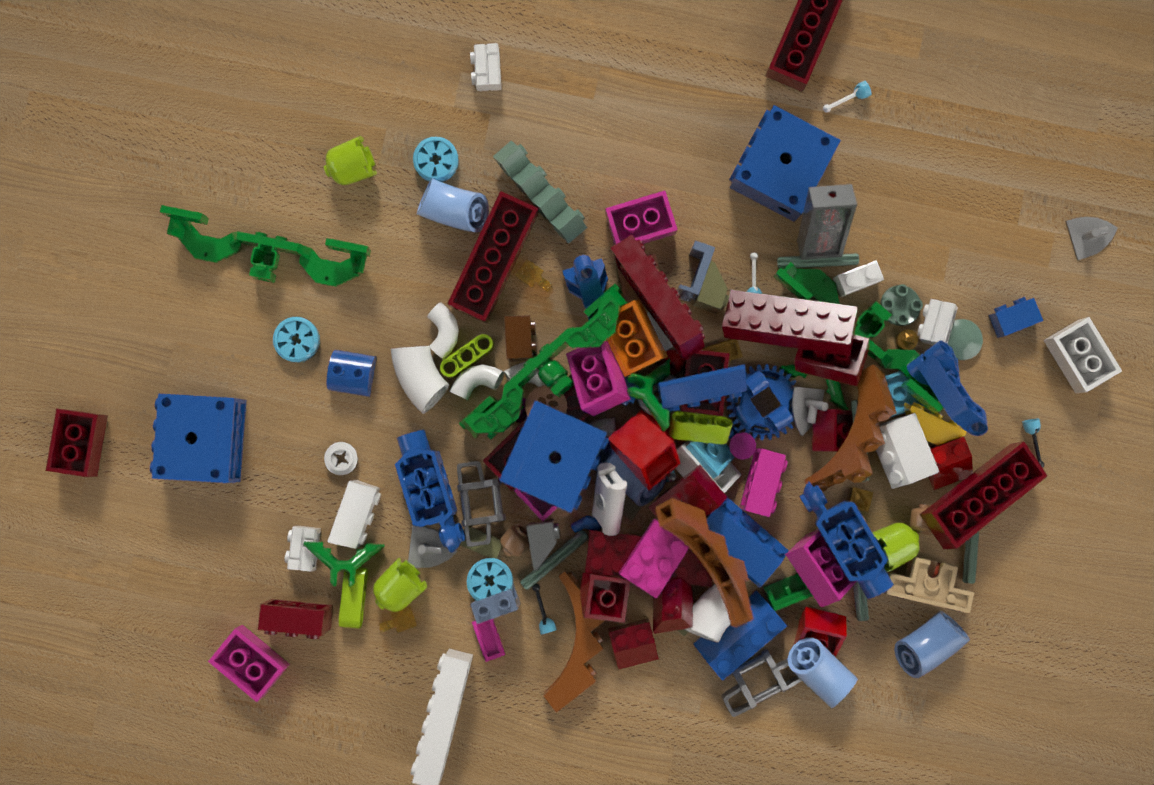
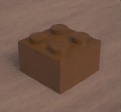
M530 315L505 316L506 359L509 362L527 361L533 358V356H537V343L532 338V335H536L535 320H531Z

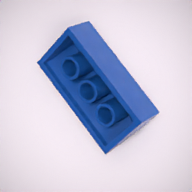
M745 365L658 383L656 385L660 403L663 405V409L667 408L671 412L680 410L679 405L687 404L688 408L699 406L702 400L708 399L709 403L722 401L721 396L729 395L730 399L741 397L742 392L747 391Z
M728 497L719 508L706 516L709 530L725 537L729 556L744 561L748 578L759 588L780 566L786 556L785 554L789 551Z
M757 590L748 597L754 620L738 627H733L730 624L723 633L719 643L702 637L693 643L722 681L787 627Z

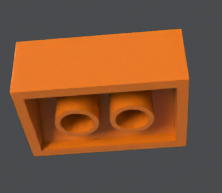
M633 300L620 307L616 332L607 341L624 377L668 356L641 300Z

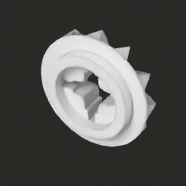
M345 442L332 444L324 456L327 469L336 475L349 474L356 468L358 461L357 451L351 444ZM345 453L344 458L349 463L341 462L338 464L339 459L334 454L342 455Z

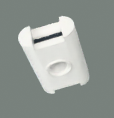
M602 463L597 469L592 517H595L599 522L604 534L614 536L620 532L627 482L621 479L615 471L616 467L613 464Z

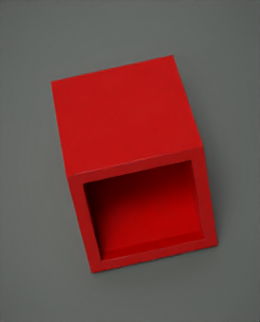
M641 412L629 418L626 424L620 429L615 430L609 437L608 441L612 450L649 491L681 464L674 441Z

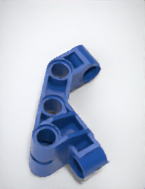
M580 255L574 260L572 268L562 271L569 293L582 300L585 310L605 291L608 277L602 258L593 261L587 255Z
M940 340L907 365V370L913 378L921 384L930 386L949 417L957 425L973 436H981L987 432L986 412L971 399L961 384L958 358L955 357L952 347Z

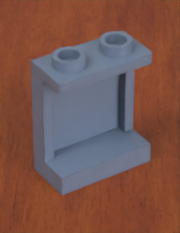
M695 240L689 256L698 258L700 261L691 287L680 284L677 288L680 299L690 302L691 299L695 300L698 297L715 247Z
M514 583L512 590L508 589L471 603L477 624L516 611L520 606V600Z

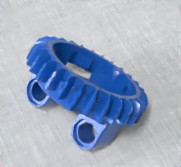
M759 364L756 366V371L749 367V374L746 372L747 391L742 392L740 404L738 406L735 404L738 403V397L726 399V401L731 402V405L727 406L726 409L733 412L728 417H735V420L732 422L733 425L739 423L738 430L746 429L744 433L749 434L751 432L754 439L757 434L761 441L764 440L765 435H767L768 440H772V434L776 438H780L779 431L787 434L786 427L794 428L791 422H794L792 399L793 385L797 381H789L791 374L783 376L784 369L776 372L777 366H773L769 370L768 364H765L764 370H762ZM769 387L781 406L765 417H762L750 399ZM757 425L760 427H766L769 430L760 429L756 427L752 428V426Z

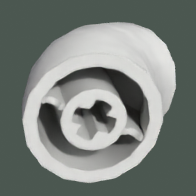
M430 346L390 349L394 370L404 392L423 414L428 412L438 403L449 388V384L440 375L435 366Z
M716 584L704 592L694 603L693 627L685 630L719 643L723 633L730 625V620Z

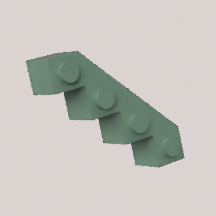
M510 141L493 158L508 177L510 176L525 197L529 198L535 207L538 208L539 213L553 225L554 230L567 243H570L588 228L583 222L585 217L578 209L574 211L564 200L566 196L560 188L555 189L545 178L547 176L546 172L540 166L536 167L528 160L526 149L521 144L516 145L513 141Z

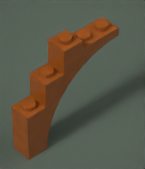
M874 364L862 370L858 382L856 415L845 442L823 468L804 479L805 484L810 482L813 487L818 485L821 491L824 492L835 484L845 482L846 479L853 483H859L873 475L867 452L875 451L878 447L885 444L879 422L886 421L891 416L897 414L884 372Z
M673 498L657 506L656 512L659 526L682 540L696 554L709 572L723 599L731 626L738 627L754 620L745 582L749 581L745 563L743 560L729 556L725 537L709 530L705 511Z
M566 569L558 577L564 584L573 604L576 635L570 658L564 670L555 682L544 691V698L556 713L596 682L595 675L597 672L590 663L588 665L585 663L603 650L602 642H604L597 631L593 633L592 630L605 620L583 617L580 588L576 584L579 580L572 571L568 573Z

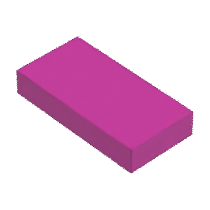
M494 619L477 624L476 620L472 621L485 662L504 656L506 653Z

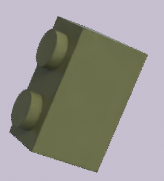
M710 261L700 293L695 299L693 306L717 314L726 307L729 296L726 295L728 288L715 262Z

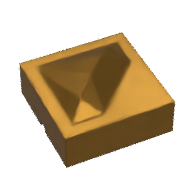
M852 487L848 501L854 502L858 510L869 512L874 492Z

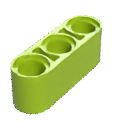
M486 334L477 336L441 362V373L448 378L457 377L461 372L493 351V340ZM483 339H487L490 342L489 347L485 350L479 348V342ZM471 351L473 354L472 359L468 362L463 361V353ZM449 363H454L456 366L452 374H447L445 371V367Z
M674 412L668 433L672 438L678 440L726 444L733 423L729 418L723 416Z
M359 567L356 570L355 584L351 587H348V575L344 572L339 627L358 629L362 627L368 568Z

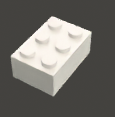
M1090 317L1079 319L1043 340L1076 394L1086 393L1122 372Z

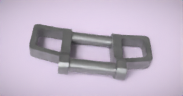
M478 461L459 463L457 465L459 483L457 490L460 492L463 513V520L461 521L462 527L465 529L466 544L468 547L487 545L491 542L490 523L506 520L501 501V481L499 479L485 481L481 464ZM476 466L481 482L463 484L461 469L463 467ZM491 487L495 515L472 519L468 491ZM486 524V540L471 542L468 526Z
M766 649L762 651L761 655L744 663L732 672L738 684L724 692L721 696L731 716L735 717L757 707L756 704L780 691L785 692L802 680L797 675L786 682L784 681L779 670L788 667V660L785 659L775 664L769 651ZM767 662L777 684L752 697L741 675ZM742 691L747 703L734 709L731 708L728 699Z

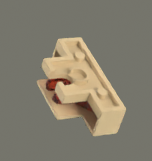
M915 557L907 563L905 575L892 572L887 573L894 585L885 591L884 594L892 597L905 598L963 613H970L974 592L954 587L958 567L950 564Z

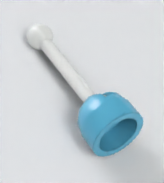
M865 80L855 86L854 93L830 105H824L823 111L828 113L831 108L855 96L859 99L871 96L872 92L868 83Z
M754 252L750 254V259L752 260V287L747 292L762 294V291L756 287V260L758 259V254Z

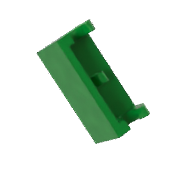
M798 573L763 587L769 604L774 611L813 596Z

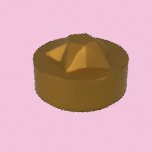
M910 329L900 331L896 336V344L902 350H911L918 343L917 334Z

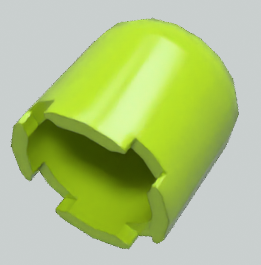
M362 136L337 145L327 152L324 171L336 183L349 185L377 174V171L372 169V166L376 165L369 146H363L364 138Z
M893 523L872 532L888 559L884 565L887 573L913 560L919 553V535L905 523Z
M398 558L375 582L373 586L375 602L381 609H387L392 612L401 611L426 590L427 583L425 580L421 582L418 577L420 572L410 562L405 560L402 563L401 559Z

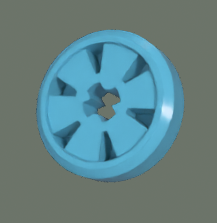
M429 137L417 145L413 154V164L417 173L424 180L429 182L433 178L444 182L450 179L457 171L459 157L456 148L450 141L442 137ZM435 155L441 158L437 165L431 161Z
M290 317L283 320L276 327L273 334V345L276 352L283 359L295 363L304 362L312 358L317 352L320 345V335L316 326L309 320L302 317ZM297 334H299L300 344L296 343V345H293L292 337H297Z
M485 558L476 562L467 575L468 591L476 601L508 589L512 590L514 581L511 570L504 562L496 558ZM487 577H495L493 579V582L495 583L493 586H486Z

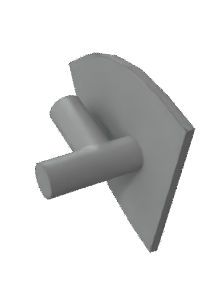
M1080 217L1066 221L1077 260L1099 253L1110 243L1118 229L1110 222L1095 217Z
M794 387L792 413L795 426L801 436L813 425L812 423H815L817 410L826 411L828 408V404L822 402L824 396L823 389Z
M412 526L408 562L415 568H429L440 565L458 552L456 550L450 553L448 548L442 545L438 531L424 526Z

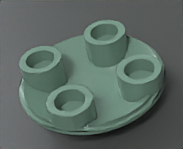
M904 284L889 288L883 294L880 305L892 314L887 321L897 326H906L913 323L923 308V303L918 294Z
M966 319L954 320L948 345L953 348L955 357L958 360L971 359L981 350L983 344L982 332L972 321Z

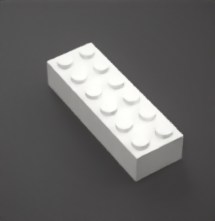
M449 649L446 654L443 653L442 657H440L437 670H440V674H437L432 687L435 695H432L426 711L430 712V715H427L426 720H424L421 730L424 736L421 737L416 750V754H419V757H416L410 775L414 776L412 782L414 784L439 785L441 782L473 654Z

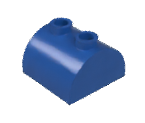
M334 350L328 365L327 389L370 397L377 356Z

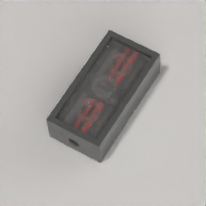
M852 184L809 187L797 237L801 260L842 257L857 207Z

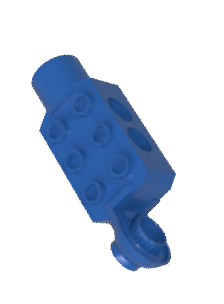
M425 430L397 437L402 457L396 462L395 467L412 524L423 527L440 523L439 537L444 547L448 548L450 553H453L458 549L460 543L465 541V534L460 523L455 524L453 518L458 510L440 451L430 449Z
M808 482L804 487L803 494L799 497L808 512L813 511L817 518L814 523L848 580L857 581L867 599L876 597L889 590L894 584L884 568L888 559L855 503L843 501L827 510L824 505L828 501L819 486L813 487Z

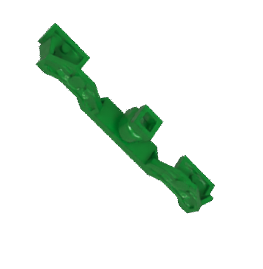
M161 205L160 213L170 218L167 234L178 238L195 259L217 263L239 253L242 244L255 246L251 254L250 262L253 268H250L249 276L256 280L275 283L276 275L272 271L278 268L280 255L277 251L300 255V265L315 283L337 287L363 274L366 259L371 254V249L366 245L326 238L325 246L328 249L350 253V258L340 263L321 259L312 248L290 242L288 238L282 236L270 238L262 232H255L254 235L239 231L230 233L222 238L201 235L191 223L207 225L209 218L203 213Z
M790 262L784 270L780 268L773 276L798 299L809 300L813 297L819 302L840 304L836 283L820 269L795 268L794 264ZM877 301L872 303L858 317L854 335L865 338L876 337L885 327L884 322L892 314ZM869 339L868 356L884 369H897L902 372L909 380H905L901 387L933 414L939 413L943 406L938 402L939 400L930 386L921 384L907 370V365L920 356V354L915 350L887 349L884 352Z
M616 284L612 285L583 311L590 318L587 323L582 327L567 328L551 344L544 345L539 350V354L534 359L530 358L523 365L524 368L504 385L501 400L497 401L492 396L487 397L459 425L463 429L468 430L475 439L480 433H501L506 431L520 417L524 396L522 387L537 373L539 379L546 387L551 388L550 390L555 396L561 397L574 386V381L571 377L567 376L568 371L559 361L553 359L567 346H570L572 349L600 347L616 332L620 307L627 304L621 296L623 293Z

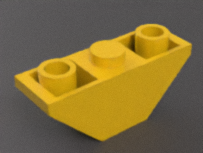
M913 402L912 405L905 403L903 406L906 416L913 413L916 414L926 440L935 445L943 444L966 434V431L960 429V426L950 419L949 422L942 420L943 415L939 413L933 414L931 412L929 414L924 411V406Z

